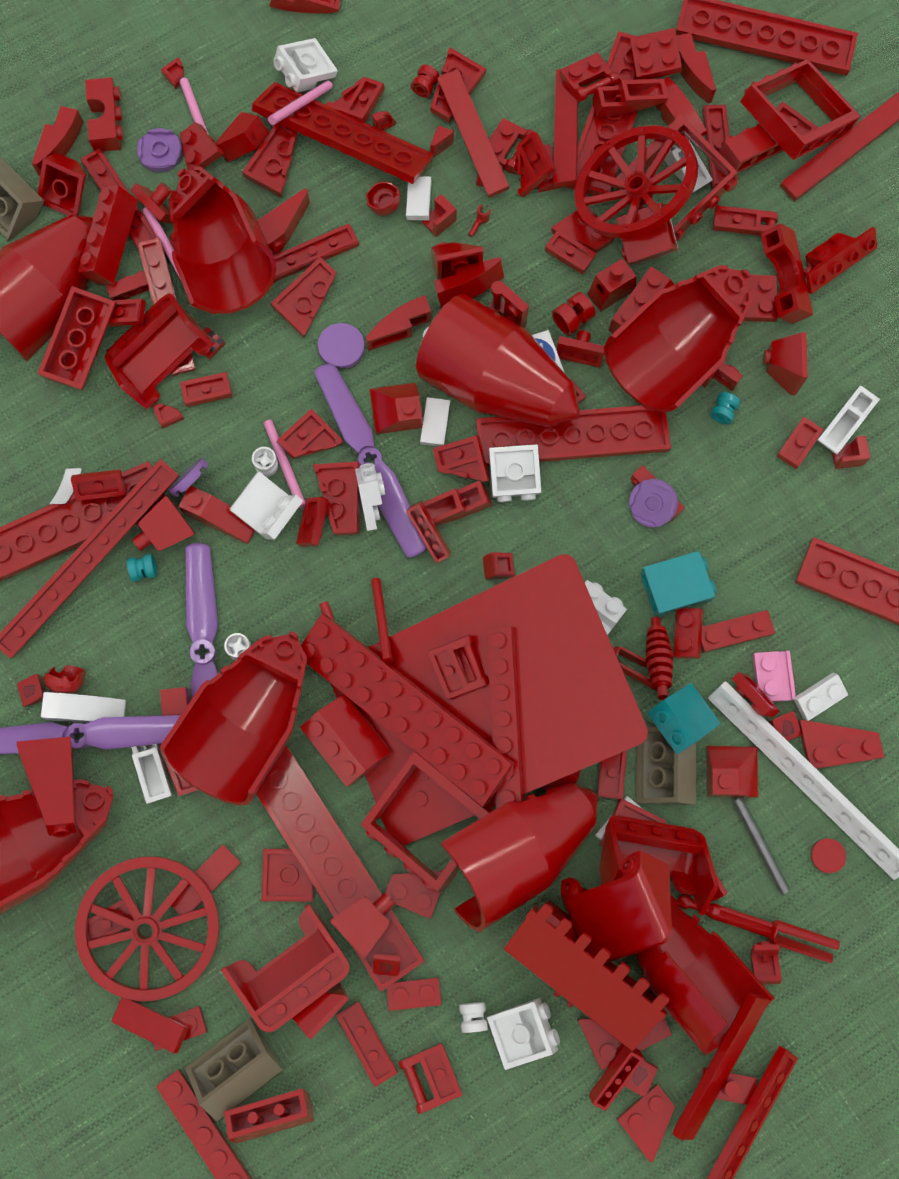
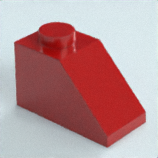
M240 112L214 144L224 151L222 157L225 161L230 162L257 149L270 132L258 115Z

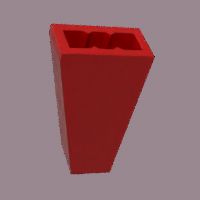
M71 737L17 741L19 758L48 835L66 837L71 833H76Z

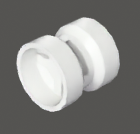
M260 447L253 452L252 462L257 472H261L265 477H270L277 472L279 467L278 460L271 448Z
M234 633L226 639L224 648L227 654L235 661L241 653L252 645L245 635Z
M485 1002L459 1004L460 1014L463 1015V1022L461 1023L462 1033L488 1030L487 1021L484 1019V1012L486 1011Z

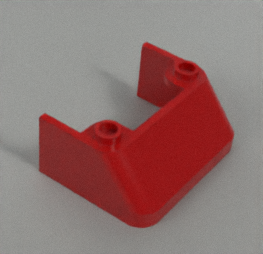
M620 815L611 816L605 827L599 866L602 885L622 878L623 872L620 866L623 859L641 850L669 865V877H671L673 886L682 894L694 895L699 915H704L719 888L704 835L692 828Z

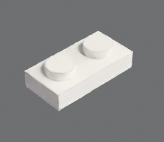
M831 673L793 699L803 719L809 721L848 696V693L839 675Z

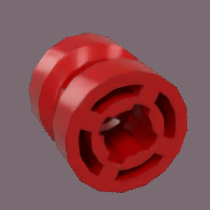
M423 64L417 71L418 76L413 79L410 87L418 96L428 98L433 91V85H436L438 82L437 77H440V75L432 66Z

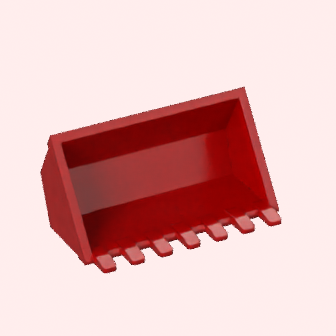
M534 903L526 918L504 947V950L555 990L553 995L557 998L560 995L566 998L568 1001L567 1006L572 1008L575 1005L633 1051L657 1023L666 1017L667 1013L664 1007L669 1002V997L664 993H660L655 997L647 990L650 983L646 979L641 977L636 982L627 975L630 967L625 963L621 962L618 967L612 962L605 963L611 955V952L606 948L602 947L593 957L584 950L592 940L588 934L583 932L574 942L565 935L573 925L570 920L563 918L558 926L555 927L547 921L554 908L548 903H544L542 907Z

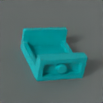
M699 551L643 567L640 575L655 617H662L667 612L701 602L708 603L715 598L716 586L713 580H709L707 561L705 557H701Z
M692 683L648 711L649 717L676 754L681 753L721 724Z

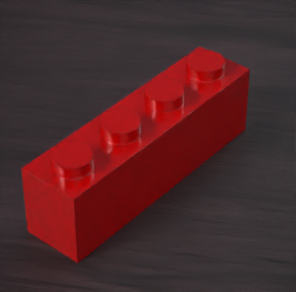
M119 185L102 187L77 271L97 285L114 284L138 203L137 198Z

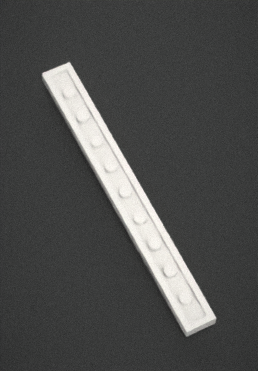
M726 681L720 685L708 699L893 880L899 878V849L772 725L756 713L751 705Z

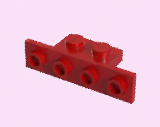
M869 228L857 238L838 232L806 254V263L815 266L806 273L808 293L813 294L877 248L876 228Z

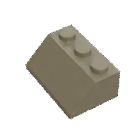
M0 157V232L8 240H11L37 219L44 200Z
M657 726L647 727V739L637 746L636 803L696 805V742L681 753L676 754Z
M251 1018L185 1068L199 1105L216 1121L224 1116V1111L236 1107L283 1070L274 1051Z

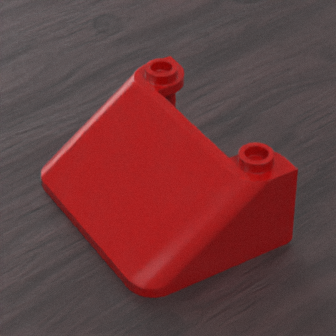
M166 294L144 314L143 325H132L107 350L105 361L119 387L147 410L160 398V393L156 386L190 353L195 351L197 354L204 356L210 351L214 342L172 294Z
M641 850L623 859L620 866L623 872L622 878L589 890L581 887L580 882L570 877L561 880V896L578 937L584 932L592 938L584 950L594 957L602 947L606 948L611 952V955L605 963L663 945L671 936L669 865Z
M312 904L306 905L304 907L305 910L299 917V925L305 936L259 971H256L253 965L246 960L236 961L221 969V972L258 1027L265 1032H273L338 984L349 973L350 966L347 958Z

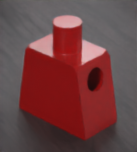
M620 259L595 276L587 295L598 310L602 312L634 290L636 287V275L625 260Z
M166 495L138 522L143 532L134 537L132 541L140 551L150 544H153L158 551H161L192 536L195 532L169 496Z
M385 893L374 903L364 896L332 918L330 922L365 959L391 923L384 915L395 904Z

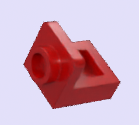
M722 363L702 383V386L706 388L714 378L733 391L743 375L734 366Z
M767 941L759 942L752 946L750 953L752 973L763 985L781 984L782 978L778 957L780 948L778 944L772 945L771 942Z

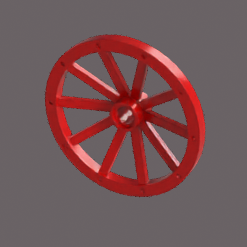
M641 126L614 136L602 144L589 157L578 175L574 198L579 215L594 232L611 238L635 237L655 230L674 217L690 198L698 177V162L695 152L686 137L678 131L664 126ZM659 139L666 141L645 174L646 140ZM638 141L637 172L632 173L617 150ZM676 145L681 149L685 157L655 175L672 146ZM611 155L626 176V179L623 181L595 171ZM686 166L682 184L657 185ZM591 179L623 189L586 197ZM676 193L672 200L662 209L652 199L654 194ZM622 199L598 218H595L587 207L593 204ZM631 203L625 224L605 223ZM647 204L654 214L634 223L639 205Z
M160 856L132 858L104 872L95 880L84 895L75 923L77 951L89 975L110 993L134 1001L164 999L190 986L209 964L219 937L218 908L207 884L196 872L186 865ZM138 868H147L143 914L139 911L119 876L127 871ZM156 868L171 871L182 877L183 879L152 915ZM111 880L134 920L94 904L100 891ZM190 883L201 897L205 907L160 921V918ZM92 912L130 930L88 941L89 914ZM206 915L208 918L206 944L162 931V929ZM146 923L152 927L153 933L151 936L141 934L139 929L141 924ZM132 938V942L106 973L95 960L91 949ZM158 939L202 952V955L193 968L183 975ZM141 945L140 988L131 987L113 979L135 949ZM149 945L152 946L176 981L165 986L148 988Z

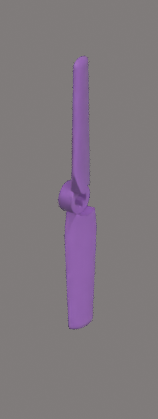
M334 364L319 366L315 369L314 373L344 440L359 455L358 461L361 465L367 464L364 462L367 461L366 457L370 456L375 458L374 466L376 473L381 472L385 495L381 496L382 504L378 505L405 555L411 558L421 554L427 547L406 512L410 506L395 473L382 461L379 450L374 448L373 434L368 422L337 367Z
M193 543L186 546V627L193 642L190 648V656L195 662L191 679L192 698L201 684L207 680L210 681L218 674L213 662L216 658V649L213 645L218 629L211 551L210 546L203 543ZM203 646L206 650L210 651V653L205 654L204 659L197 654Z
M181 715L102 717L86 724L74 723L69 727L53 722L0 728V754H18L17 741L71 737L72 748L84 749L89 745L107 750L160 744ZM79 732L84 733L83 738L75 739V734H79Z

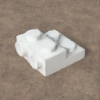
M316 38L277 47L274 66L276 70L283 72L287 86L293 87L296 93L314 89L318 81L335 78L338 70Z
M538 445L489 448L492 498H497V502H510L512 497L521 496L522 501L535 500L536 495L541 494Z
M367 463L361 465L355 471L367 531L377 529L376 520H380L377 505L382 504L381 496L385 495L381 472L376 473L374 464Z
M587 580L585 585L608 635L627 609L619 598H611L603 592L600 584L591 583Z
M540 998L516 1005L513 1008L487 1017L505 1070L553 1055L558 1051L557 1045L560 1044L558 1032L556 1029H551L548 1019L551 1017L549 1007L546 1003H542Z

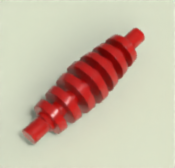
M652 617L651 627L647 629L645 659L652 688L657 690L658 699L665 700L668 698L667 689L672 687L673 653L667 629L661 625V618Z

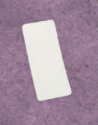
M81 468L65 470L61 485L50 504H65L74 492L70 480L71 476L81 474Z

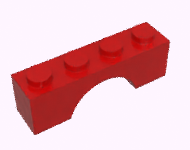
M780 223L760 234L764 253L774 265L780 282V291L778 295L774 296L778 318L794 324L812 316L813 311L795 230Z

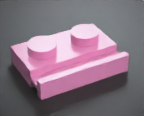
M790 651L752 654L755 683L772 702L794 701L793 698L796 697Z

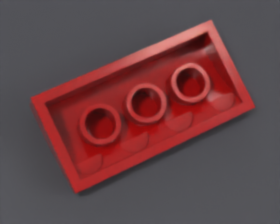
M71 286L37 374L50 381L83 391L117 303Z

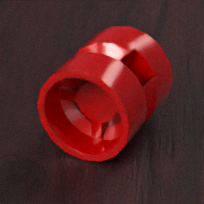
M582 292L574 294L567 300V304L562 303L551 313L557 327L567 336L580 329L581 324L584 325L596 317L593 304Z

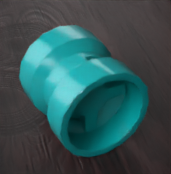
M720 392L716 398L717 405L712 408L710 417L721 424H732L735 417L734 410L738 409L741 402L740 399L734 394Z
M146 554L139 559L136 557L127 558V569L132 582L140 581L144 577L149 579L157 577V567L153 554Z

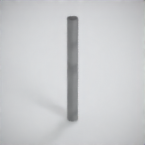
M742 797L732 801L780 894L788 893L791 890Z

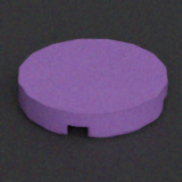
M157 128L151 129L147 132V135L139 139L137 155L145 168L160 173L169 171L178 165L183 155V149L180 139L174 135V132L169 129Z
M333 324L326 328L319 337L318 349L321 359L325 364H334L337 369L353 367L359 363L364 355L365 343L363 336L357 328L350 324Z
M203 457L198 459L173 483L168 492L173 497H178L179 492L187 490L201 476V467L207 469L209 463Z
M649 479L635 486L630 495L629 506L633 517L640 524L648 527H658L672 520L677 512L678 499L676 492L670 484L660 479Z

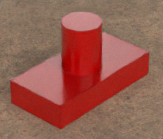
M160 182L154 192L148 187L135 183L130 191L159 221L173 224L170 222V210L164 204L172 190L162 182Z
M580 330L577 333L576 339L559 336L556 351L559 359L600 368L604 356V346L590 343L591 334L588 331Z
M702 1067L701 1079L707 1070L705 1067ZM730 1073L716 1099L747 1105L756 1089L757 1078Z

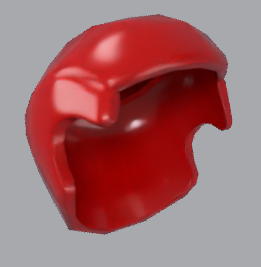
M380 181L374 184L366 193V204L372 212L379 216L390 215L399 207L401 200L399 189L390 182Z
M72 665L64 666L61 672H56L55 667H52L48 673L44 674V682L49 690L54 693L74 694L82 688L86 672L84 669Z

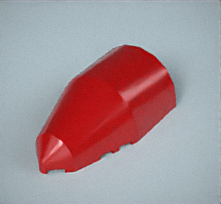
M201 166L194 167V170L189 171L181 169L177 174L180 177L176 191L172 190L169 198L170 222L174 224L171 240L175 242L172 259L189 302L195 308L212 314H230L249 308L265 296L274 283L277 270L273 253L252 208L239 195Z
M71 214L0 249V334L17 350L26 362L52 337L71 286L85 291L88 288L87 283L89 279L77 271L93 217Z
M719 265L688 280L680 281L671 287L663 288L656 292L607 339L604 345L605 361L612 376L621 388L636 402L650 410L666 413L677 409L724 363L727 357L726 353L733 343L735 334L752 303V292H749V271L746 269L742 271L729 269L728 266Z
M464 293L454 296L433 319L423 337L417 354L416 370L420 379L477 413L497 415L501 418L507 417L549 428L558 425V423L571 419L575 420L579 417L580 411L575 384L527 329Z
M289 632L287 635L272 637V635L262 637L241 653L239 658L232 664L223 667L214 678L201 684L160 745V752L165 762L176 774L190 785L220 801L239 806L250 804L293 732L307 665V657L301 647L298 635L295 632Z
M83 779L74 780L76 833H71L66 837L48 835L31 790L22 791V794L5 797V795L0 796V915L46 890L106 827L114 796L111 787L107 786L106 788L90 784V781Z
M571 782L549 789L545 795L536 797L534 794L529 795L526 801L516 803L514 800L507 802L441 842V846L459 866L475 895L454 908L455 913L471 929L481 932L549 888L596 827L598 796L590 788L586 789Z
M670 894L672 932L669 940L663 945L635 953L644 978L650 983L648 987L655 997L660 993H664L669 997L670 1000L666 1004L665 1009L700 1051L707 1055L719 1048L748 993L763 995L770 1000L769 1004L775 998L716 932L708 933L698 924L700 919L694 914L692 917L688 916L678 907L681 903Z

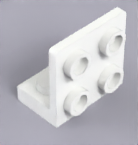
M257 472L230 507V511L265 539L275 540L303 500L297 495H288L261 472Z

